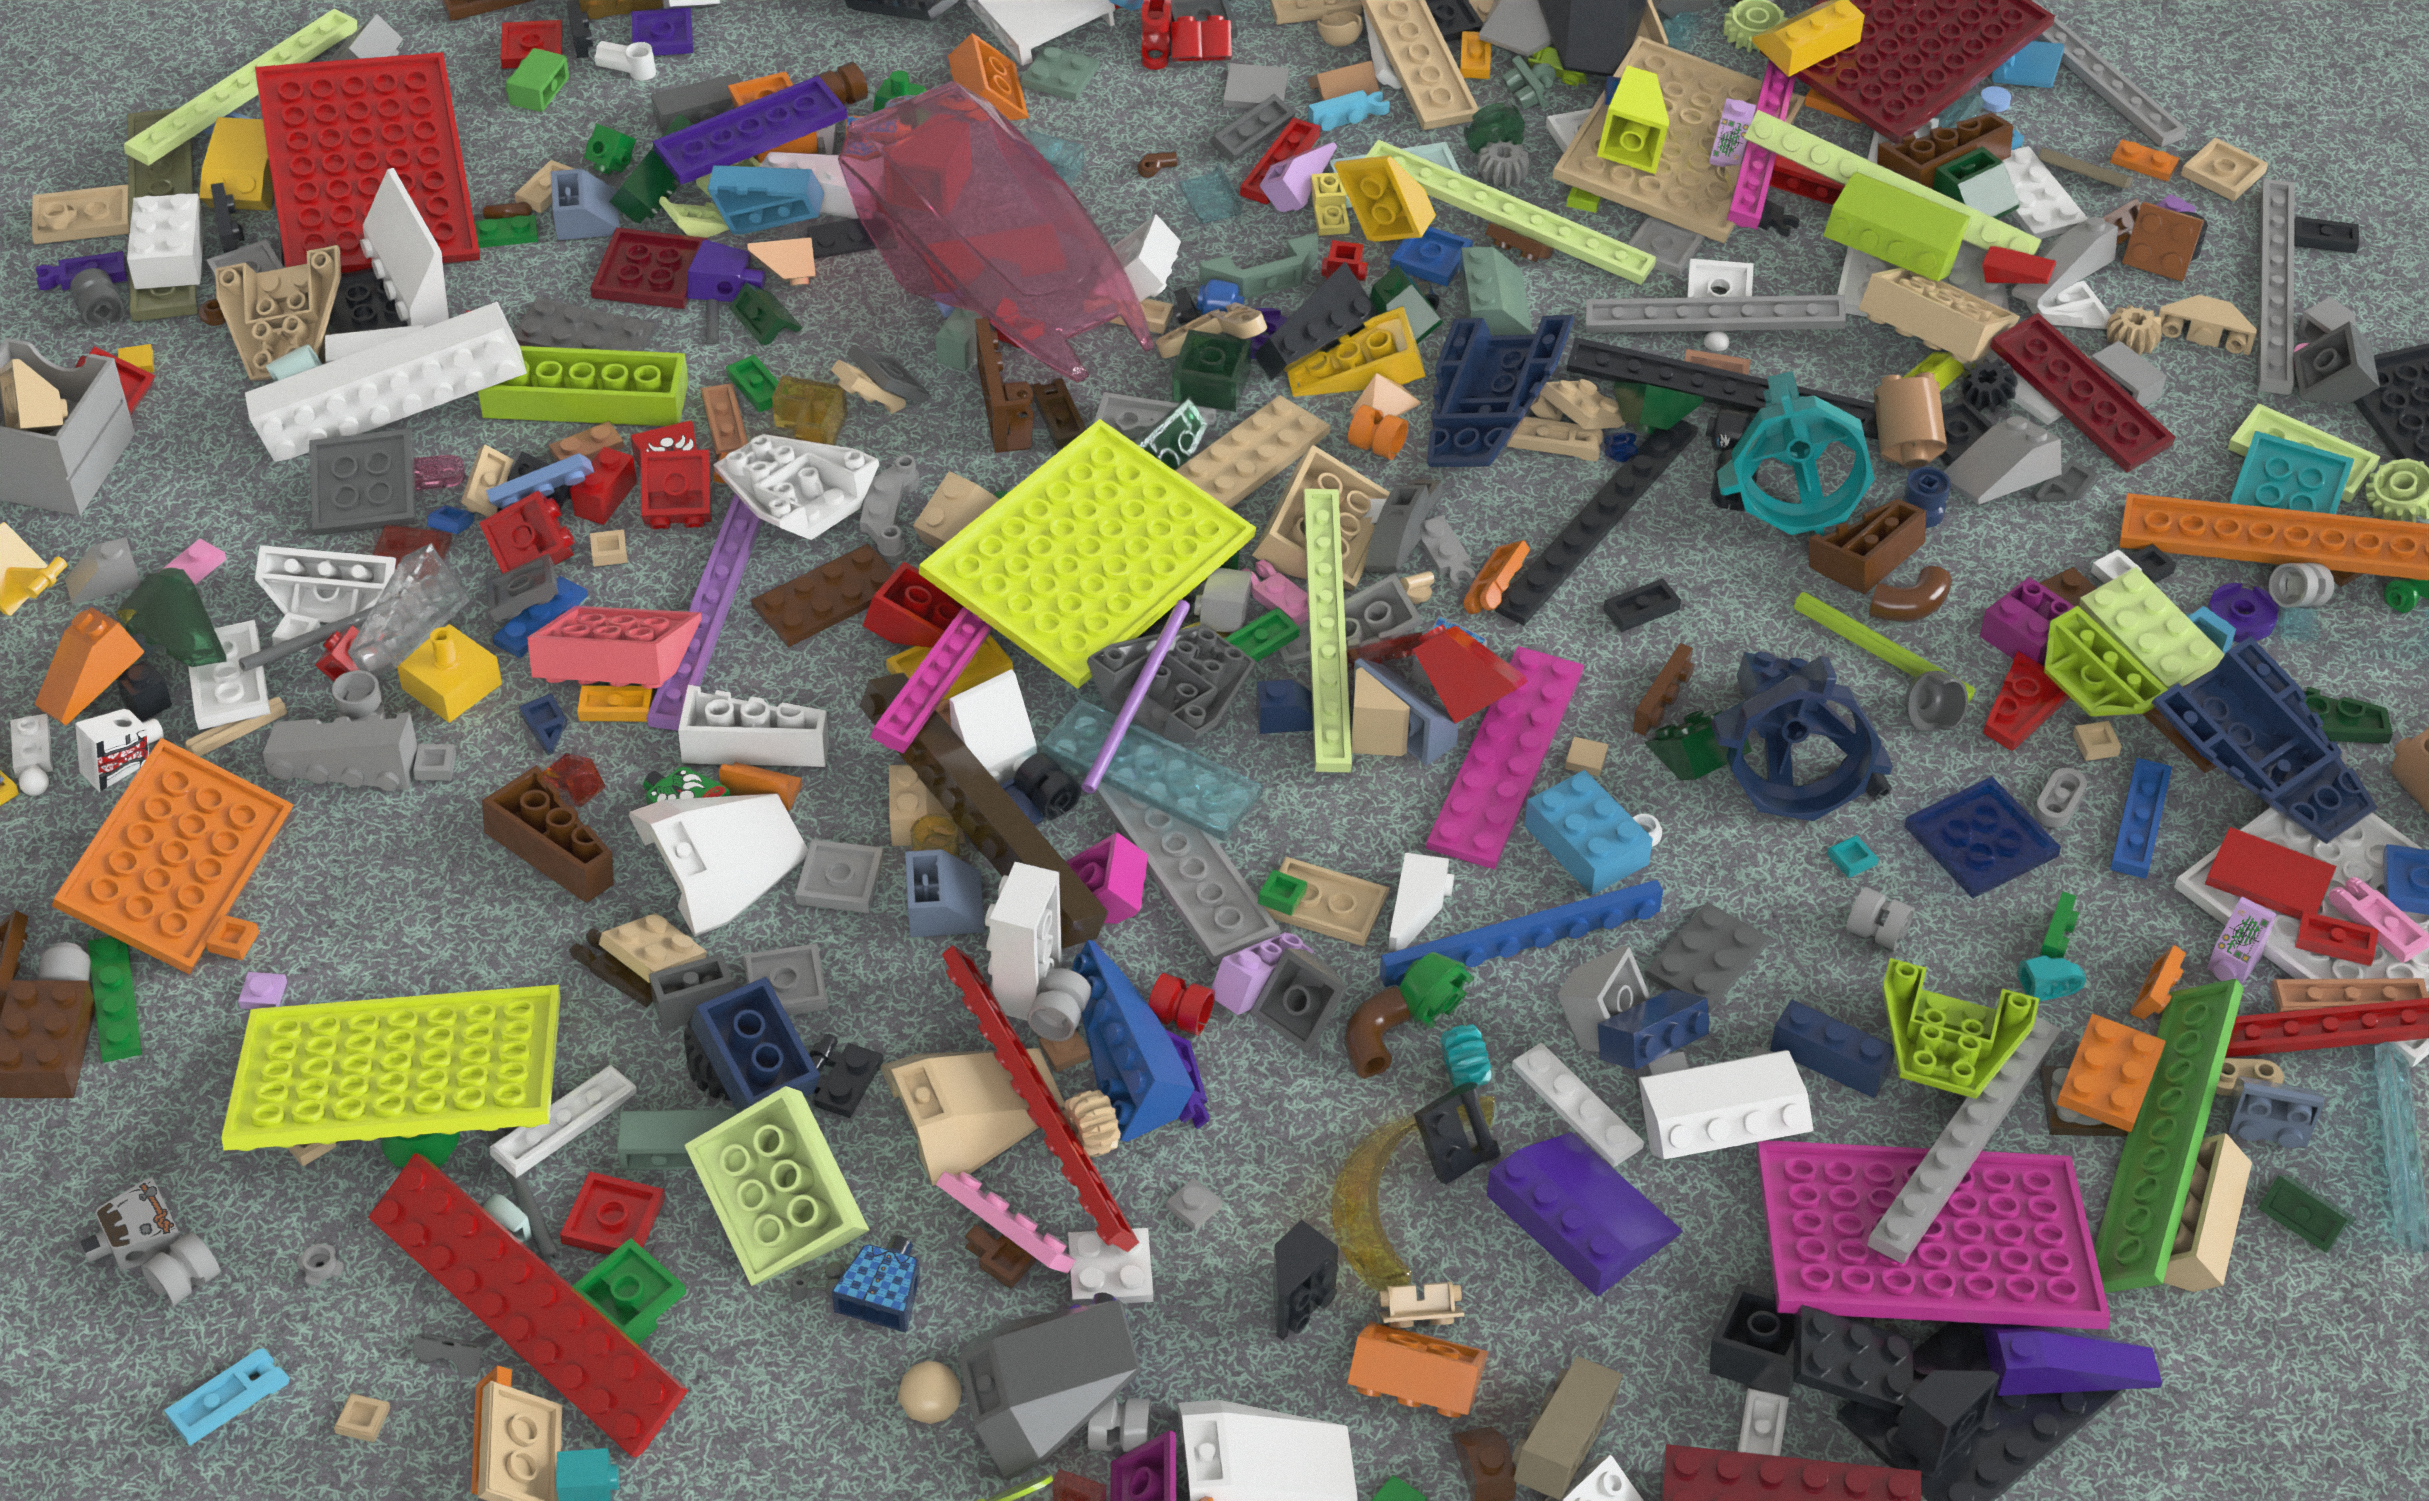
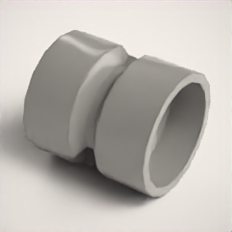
M2319 563L2282 564L2273 571L2269 580V592L2272 599L2279 606L2285 608L2322 606L2328 602L2334 590V578L2330 570Z
M355 670L344 673L335 680L332 685V695L338 710V717H349L351 721H365L368 715L382 714L385 719V709L381 700L379 683L373 674L367 671Z
M1864 887L1850 912L1846 930L1863 938H1868L1872 935L1875 937V943L1896 951L1899 947V944L1896 943L1897 939H1904L1914 916L1915 907L1896 899L1887 902L1885 894L1869 887ZM1883 915H1888L1884 926L1879 925Z
M1059 968L1048 972L1027 1016L1028 1024L1032 1030L1039 1036L1059 1042L1070 1039L1080 1021L1081 1012L1084 1011L1092 994L1091 986L1087 980L1069 969Z
M187 1232L170 1244L171 1252L169 1254L159 1252L141 1265L142 1273L152 1290L158 1296L166 1291L169 1298L164 1302L170 1308H173L190 1296L193 1285L202 1287L220 1274V1268L215 1257L204 1242L193 1232Z
M1116 1397L1111 1399L1089 1420L1088 1450L1112 1451L1116 1445H1119L1123 1452H1130L1148 1442L1151 1400L1127 1398L1123 1404H1119Z

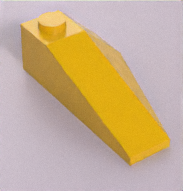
M1402 306L1372 317L1363 323L1365 328L1351 337L1346 334L1338 339L1340 344L1327 353L1318 352L1287 372L1293 397L1365 390L1376 373L1400 385L1425 377L1426 374L1421 355L1404 307Z

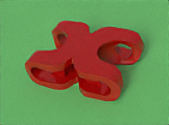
M1143 0L1141 14V62L1148 69L1159 70L1168 65L1172 0ZM1153 50L1163 53L1159 58L1155 59L1149 56V52Z

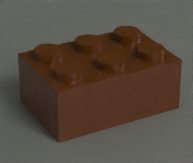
M88 980L10 981L0 1018V1098H74L96 1011L94 997Z

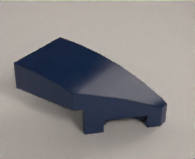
M552 693L519 706V714L547 755L553 754L567 725L565 715Z

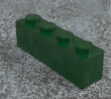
M679 114L661 137L694 124ZM652 147L609 202L632 221L641 224L646 216L651 220L662 208L659 203L660 197L669 199L677 189V186L673 183L677 179L656 154L654 147Z

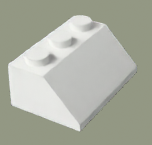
M1154 215L1110 248L1092 292L1100 297L1137 302L1143 301L1150 295L1156 297L1167 286L1165 281L1172 272L1171 266L1178 257L1176 253L1181 241L1157 215Z

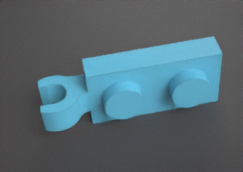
M1361 90L1308 105V122L1321 126L1320 131H1330L1338 126L1349 123L1356 124L1363 119H1367L1368 113L1385 115L1389 113L1390 102H1382L1383 93L1380 91L1373 92L1367 96Z

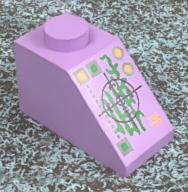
M1726 98L1709 160L1710 164L1721 167L1741 164L1747 142L1744 136L1753 120L1756 105L1742 100Z
M2241 897L2213 949L2207 970L2213 972L2221 981L2237 978L2240 984L2243 985L2262 957L2276 913Z

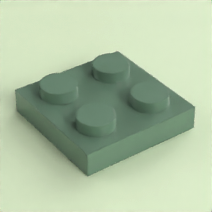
M1045 45L1021 78V86L1076 101L1099 69L1100 60Z

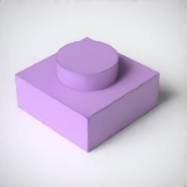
M248 972L238 1000L240 1008L279 1007L287 984L285 974Z

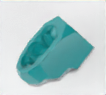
M2046 955L2021 960L2017 970L2018 980L2026 995L2040 998L2039 1002L2073 995L2084 988L2087 978L2084 970L2078 964L2071 963L2064 958H2049Z

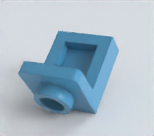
M2205 606L2198 609L2192 615L2190 613L2186 614L2224 654L2230 650L2236 628Z

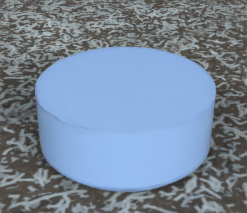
M1990 86L1982 90L1980 104L1983 108L1992 112H2002L2009 108L2011 101L2009 91L1997 86Z

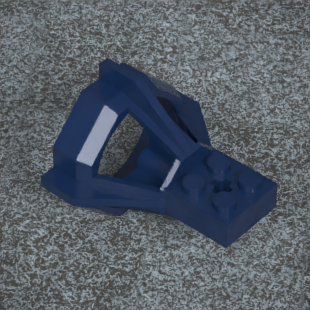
M1762 651L1756 654L1744 652L1736 677L1745 700L1714 716L1711 727L1717 743L1721 746L1729 747L1726 757L1730 768L1758 812L1815 821L1864 794L1872 772L1890 775L1893 765L1885 747L1881 745L1882 742L1875 727L1850 687L1835 684L1837 676L1829 657L1819 656L1808 663L1801 658H1790V660L1776 658L1774 655ZM1827 700L1840 703L1851 710L1855 721V729L1826 704ZM1753 727L1761 738H1765L1768 781L1762 779L1748 766L1742 754L1746 738ZM1810 733L1824 735L1848 755L1843 764L1824 779L1803 786H1793L1792 743L1804 741Z

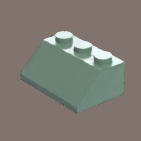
M1477 246L1461 248L1459 277L1466 318H1484L1492 336L1533 334L1522 270L1494 247Z

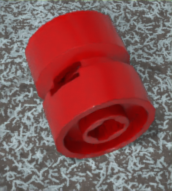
M1162 973L1152 989L1148 1005L1160 1023L1168 1025L1171 1021H1175L1177 1029L1199 1036L1211 1016L1215 1001V990L1195 983L1186 987L1184 979Z

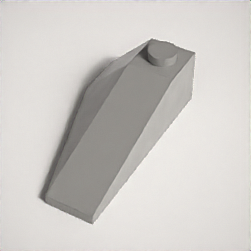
M2091 217L2047 244L2038 255L2039 257L2055 260L2056 262L2048 284L2017 283L2012 289L2011 296L2038 306L2115 260L2118 226L2106 222L2103 218Z
M1395 573L1344 600L1346 651L1393 640L1423 624L1419 613ZM1309 620L1298 625L1300 628L1299 638L1278 649L1286 664L1310 661Z

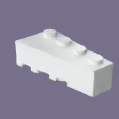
M769 152L759 166L766 168L812 169L824 192L820 212L857 219L881 215L889 202L886 158Z
M688 685L678 729L682 763L733 765L734 762L745 765L825 767L829 747L827 712L825 710L783 702L778 707L770 706L762 698L750 697L749 701L731 698L730 692L716 690L713 695L702 693L699 686Z

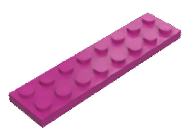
M1517 646L1509 664L1525 675L1528 682L1490 704L1426 842V849L1494 870L1584 670V664Z

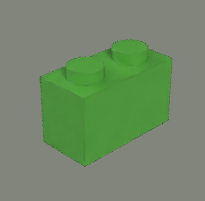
M533 48L528 56L521 61L520 66L513 75L509 76L506 81L505 90L508 94L510 105L543 112L569 78L566 55Z

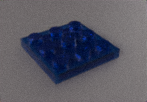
M1992 776L1906 817L1904 826L1972 899L2059 857L2061 846Z

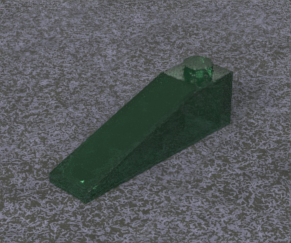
M171 567L164 568L159 573L148 574L116 610V618L128 633L132 635L138 633L145 635L146 643L152 646L158 643L165 646L166 654L190 667L227 662L224 649L197 589L184 569Z

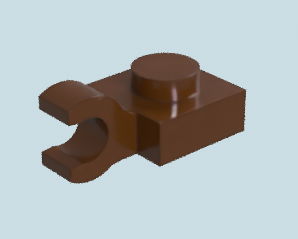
M974 1225L965 1235V1239L970 1241L965 1246V1249L980 1258L979 1268L1009 1289H1012L1036 1262L1034 1256L1004 1234L996 1240L984 1229Z

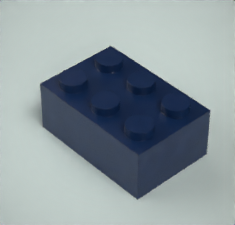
M767 977L696 1006L690 1025L737 1113L742 1112L785 1086L802 1091L804 1097L814 1093L820 1074Z

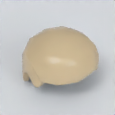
M1347 10L1334 12L1330 15L1323 14L1321 22L1320 20L1316 21L1322 39L1326 44L1334 47H1345L1352 44L1358 39L1363 28L1361 16Z
M924 1361L913 1365L902 1377L897 1398L898 1403L901 1404L908 1417L920 1422L933 1424L947 1420L958 1409L962 1389L955 1373L948 1366L936 1361Z

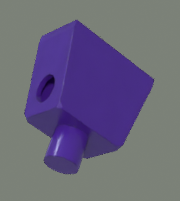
M703 239L688 270L687 298L733 302L746 282L763 289L766 272L750 269L751 255L748 251Z

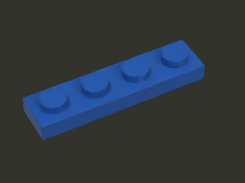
M2136 758L2110 870L2144 879L2147 878L2172 766Z

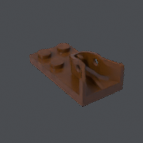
M988 318L975 319L977 366L994 452L1030 449L1032 446L1034 413L1030 407L1033 401V391L1026 381L1004 383L1003 385V379L1000 376V372H1003L1001 352H995V350H999L997 331L990 330ZM1019 414H1026L1027 417H1025V418H1020V417H1018V415H1019ZM1008 426L1010 429L1009 435H1007Z

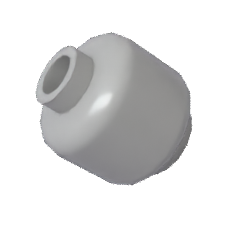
M69 942L56 943L43 952L40 957L38 980H88L89 983L91 967L89 955L77 944Z

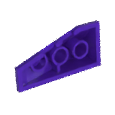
M1981 1324L1991 1370L2000 1376L1996 1386L1998 1396L2161 1388L2162 1380L2154 1351L2151 1347L2059 1327Z

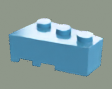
M713 165L707 188L731 233L741 235L819 217L824 192L812 169Z

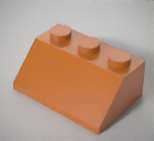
M971 33L948 55L951 68L950 73L953 76L954 90L959 102V111L966 119H973L979 124L1028 119L1029 116L1015 62Z
M1370 1321L1357 1337L1347 1384L1357 1386V1392L1367 1396L1380 1397L1381 1393L1396 1396V1401L1400 1404L1420 1407L1421 1403L1437 1407L1436 1411L1441 1415L1459 1418L1461 1414L1468 1415L1473 1407L1489 1351Z

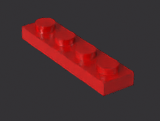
M1293 117L1241 184L1240 196L1268 205L1270 200L1259 185L1270 166L1311 149L1320 137L1321 126Z

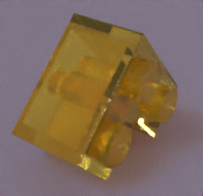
M782 375L772 396L775 426L794 429L796 440L835 445L848 416L846 390L840 385Z

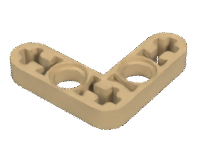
M1234 302L1225 306L1228 313L1225 311L1220 312L1219 309L1210 311L1163 335L1155 343L1161 357L1170 358L1221 332L1240 339H1247L1264 332L1267 329V325L1261 311Z

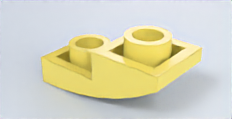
M1311 174L1313 208L1318 236L1349 233L1350 224L1345 205L1347 195L1338 174Z

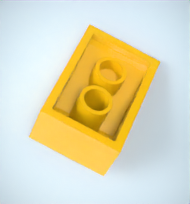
M217 117L202 166L199 198L209 208H215L211 184L223 183L226 195L233 194L236 209L271 210L273 185L262 119Z
M1390 155L1335 162L1334 167L1367 240L1379 242L1422 237L1436 214L1425 189Z

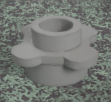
M313 1245L306 1249L297 1259L298 1268L304 1270L306 1274L305 1282L307 1285L318 1286L322 1280L331 1276L338 1277L343 1273V1263L337 1261L335 1257L336 1251L332 1245ZM320 1263L324 1264L322 1267H317Z

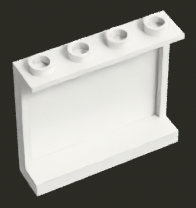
M966 0V4L1022 66L1033 62L1032 48L1095 18L1102 16L1110 26L1115 25L1113 17L1115 6L1109 0Z

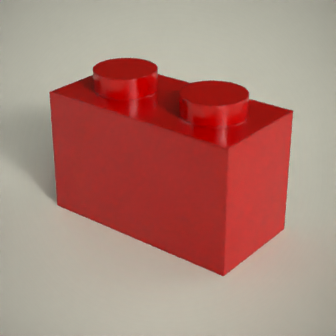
M605 446L591 462L594 473L585 476L583 482L570 488L574 516L602 525L608 521L637 483L633 455Z

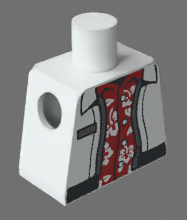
M127 709L75 723L80 773L101 792L141 768L149 756L148 744L163 738V730L160 723L154 718L142 723Z

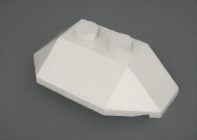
M260 545L255 580L284 615L289 612L319 619L321 623H333L379 605L391 593L396 558Z

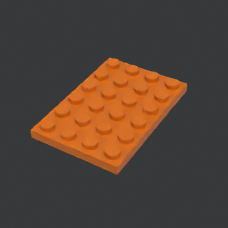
M160 738L54 897L52 907L190 975L207 948L206 940L221 916H227L290 815L294 804Z

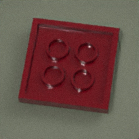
M616 227L590 287L591 298L685 309L689 299L687 298L688 270L703 239L708 240V238Z

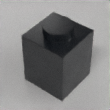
M147 659L125 670L116 679L123 703L141 722L172 706L165 679Z

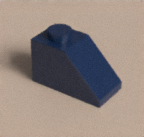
M1293 679L1257 682L1256 712L1260 734L1313 730L1312 692Z

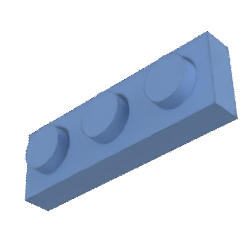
M578 453L490 488L486 492L491 504L505 509L538 490L546 497L554 492V488L561 485L571 486L579 484L585 480V476L594 473L591 461Z

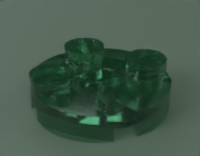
M1493 103L1478 110L1472 116L1473 122L1469 128L1466 125L1463 131L1464 139L1469 149L1479 155L1481 148H1485L1488 142L1496 144L1499 139L1505 143L1512 140L1513 145L1521 144L1524 140L1522 134L1525 129V122L1516 106L1512 105L1511 108L1505 107L1504 103Z

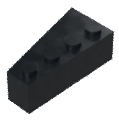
M1344 262L1253 355L1272 381L1318 352H1326L1340 344L1338 339L1346 334L1351 337L1365 328L1363 323L1372 317L1380 315V313L1347 263Z

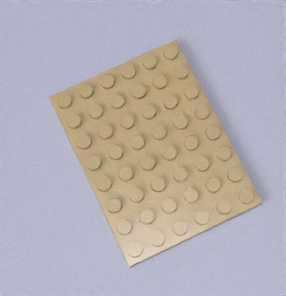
M1638 36L1557 163L1552 178L1725 244L1736 225L1734 222L1727 220L1733 194H1731L1724 176L1725 167L1710 164L1709 160L1726 98L1742 100L1746 103L1757 105L1763 81ZM1627 65L1657 74L1670 122L1656 174L1597 156L1607 111ZM1792 92L1785 119L1786 123L1793 125L1806 97Z

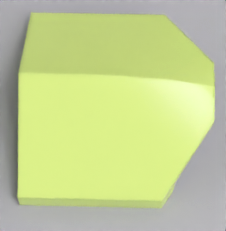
M660 197V205L688 236L708 238L729 230L714 203L706 202L705 207L674 204L669 202L666 197Z

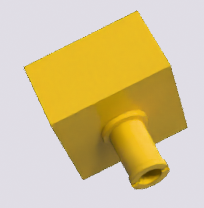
M450 624L446 627L434 629L428 640L396 662L401 688L449 723L502 684L497 657Z

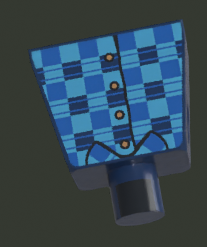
M894 1235L891 1237L886 1249L871 1244L863 1246L832 1290L834 1312L906 1333L920 1281L919 1260L909 1256L913 1248L911 1241L903 1236Z

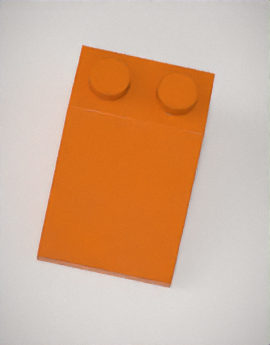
M785 71L728 85V90L734 107L737 108L790 87L793 83ZM816 131L753 157L762 163L769 152L818 154Z
M90 607L88 610L78 613L73 618L71 626L64 631L34 705L66 726L145 651L119 622Z

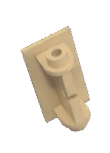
M1452 1281L1423 1284L1424 1299H1417L1415 1284L1387 1286L1386 1290L1379 1291L1380 1307H1387V1311L1379 1312V1317L1383 1323L1389 1322L1392 1328L1414 1326V1320L1430 1319V1324L1432 1325L1454 1323V1317H1465L1463 1310L1459 1306H1455L1454 1303L1455 1301L1462 1300L1461 1286L1453 1285Z

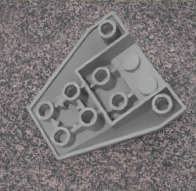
M1494 0L1479 32L1480 40L1526 57L1553 43L1538 0Z

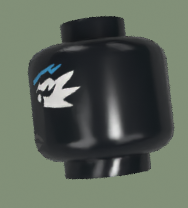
M1723 408L1718 412L1716 418L1710 417L1706 436L1711 437L1713 449L1722 452L1734 449L1751 424V416L1746 412Z

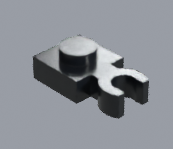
M1765 199L1758 227L1767 231L1772 226L1776 228L1780 235L1788 237L1791 231L1789 226L1797 229L1800 220L1793 215H1783V207Z

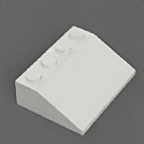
M394 168L387 169L364 221V239L360 240L364 256L366 258L371 257L372 267L377 279L382 278L384 280V289L388 299L395 300V307L400 320H406L409 326L424 325L425 328L449 319L442 253Z

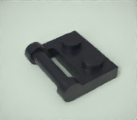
M1475 1082L1459 1085L1413 1113L1435 1175L1441 1183L1446 1185L1482 1162L1496 1159L1501 1154L1498 1142L1492 1139L1478 1100L1480 1092ZM1462 1104L1477 1141V1145L1473 1148H1470L1456 1109Z

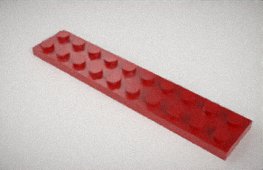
M415 1153L368 1216L374 1224L630 1456L637 1458L646 1450L689 1391L424 1155Z

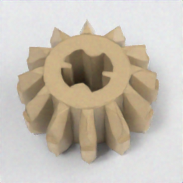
M2129 304L2126 309L2118 307L2116 312L2111 314L2106 326L2107 342L2114 344L2117 341H2121L2138 355H2141L2143 351L2151 354L2162 336L2161 319L2154 316L2153 310H2143V306L2134 308Z
M1088 1090L1066 1100L1063 1113L1089 1157L1094 1158L1104 1155L1118 1147V1139L1121 1134L1118 1129L1119 1121L1115 1115V1108H1112L1107 1095H1104L1100 1090Z

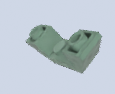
M1317 233L1287 240V258L1239 271L1229 255L1200 262L1199 285H1206L1210 279L1232 282L1238 285L1239 296H1243L1245 299L1299 286L1303 283L1318 258L1319 236Z

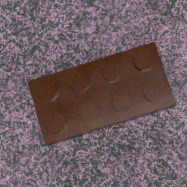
M867 543L751 599L752 608L785 645L790 647L868 609L873 596L894 571Z

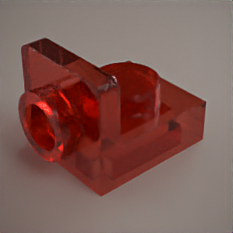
M566 753L543 771L545 781L548 784L552 783L556 788L567 790L574 804L582 807L605 788V784L591 758Z
M1059 1469L1052 1482L1053 1501H1107L1106 1485Z

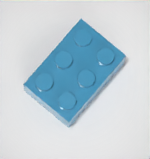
M1586 770L1527 800L1524 826L1591 896L1649 865L1653 838Z

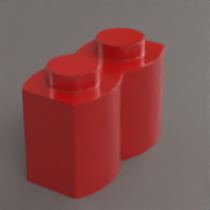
M1221 15L1207 16V21H1195V17L1192 16L1177 17V22H1171L1172 62L1231 60V20H1224V16Z

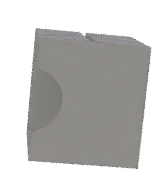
M5 338L0 345V368L12 359H20L59 390L60 399L66 400L68 417L63 419L61 427L49 434H39L5 427L0 389V500L81 516L135 434L115 360L110 357L89 354L85 359V364L81 367L65 368L44 358L32 343Z

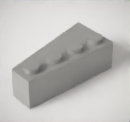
M410 712L398 713L397 717L393 719H384L382 714L368 715L365 721H351L349 717H336L332 723H322L318 719L275 722L263 751V757L268 775L281 780L300 778L308 779L317 784L328 781L344 783L354 788L366 785L379 787L385 791H394L396 789L409 790L414 777L413 769L418 745Z

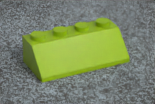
M1855 171L1832 208L1823 236L1938 282L1951 274L1970 216Z

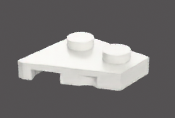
M2085 281L2076 282L2038 306L2026 302V305L2033 314L2039 313L2051 325L2106 329L2108 319L2111 317L2110 313Z

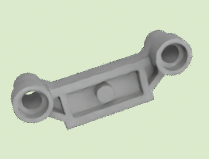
M911 455L897 457L893 466L874 476L864 500L860 518V532L868 533L878 544V555L886 563H897L906 555L905 543L901 540V530L896 526L903 492L915 491L920 486V475L916 470L915 459Z

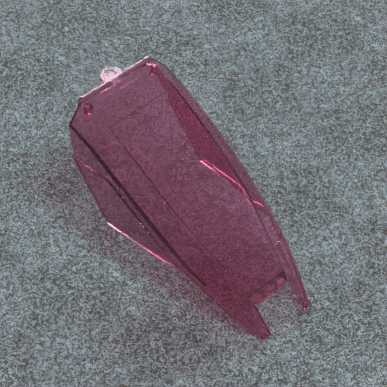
M950 81L916 96L905 95L891 99L885 103L884 109L849 123L847 127L848 133L838 157L839 165L859 219L898 283L906 292L946 305L976 311L983 318H988L993 326L1028 354L1076 383L1088 378L1089 373L1067 339L1115 319L1118 316H1121L1144 352L1154 349L1150 329L1134 288L1113 249L1087 210L1043 155L987 99L955 81Z

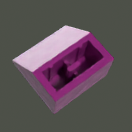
M2028 577L1985 610L1980 637L2012 659H2014L2017 651L2044 666L2050 621L2073 609L2075 606L2031 577Z

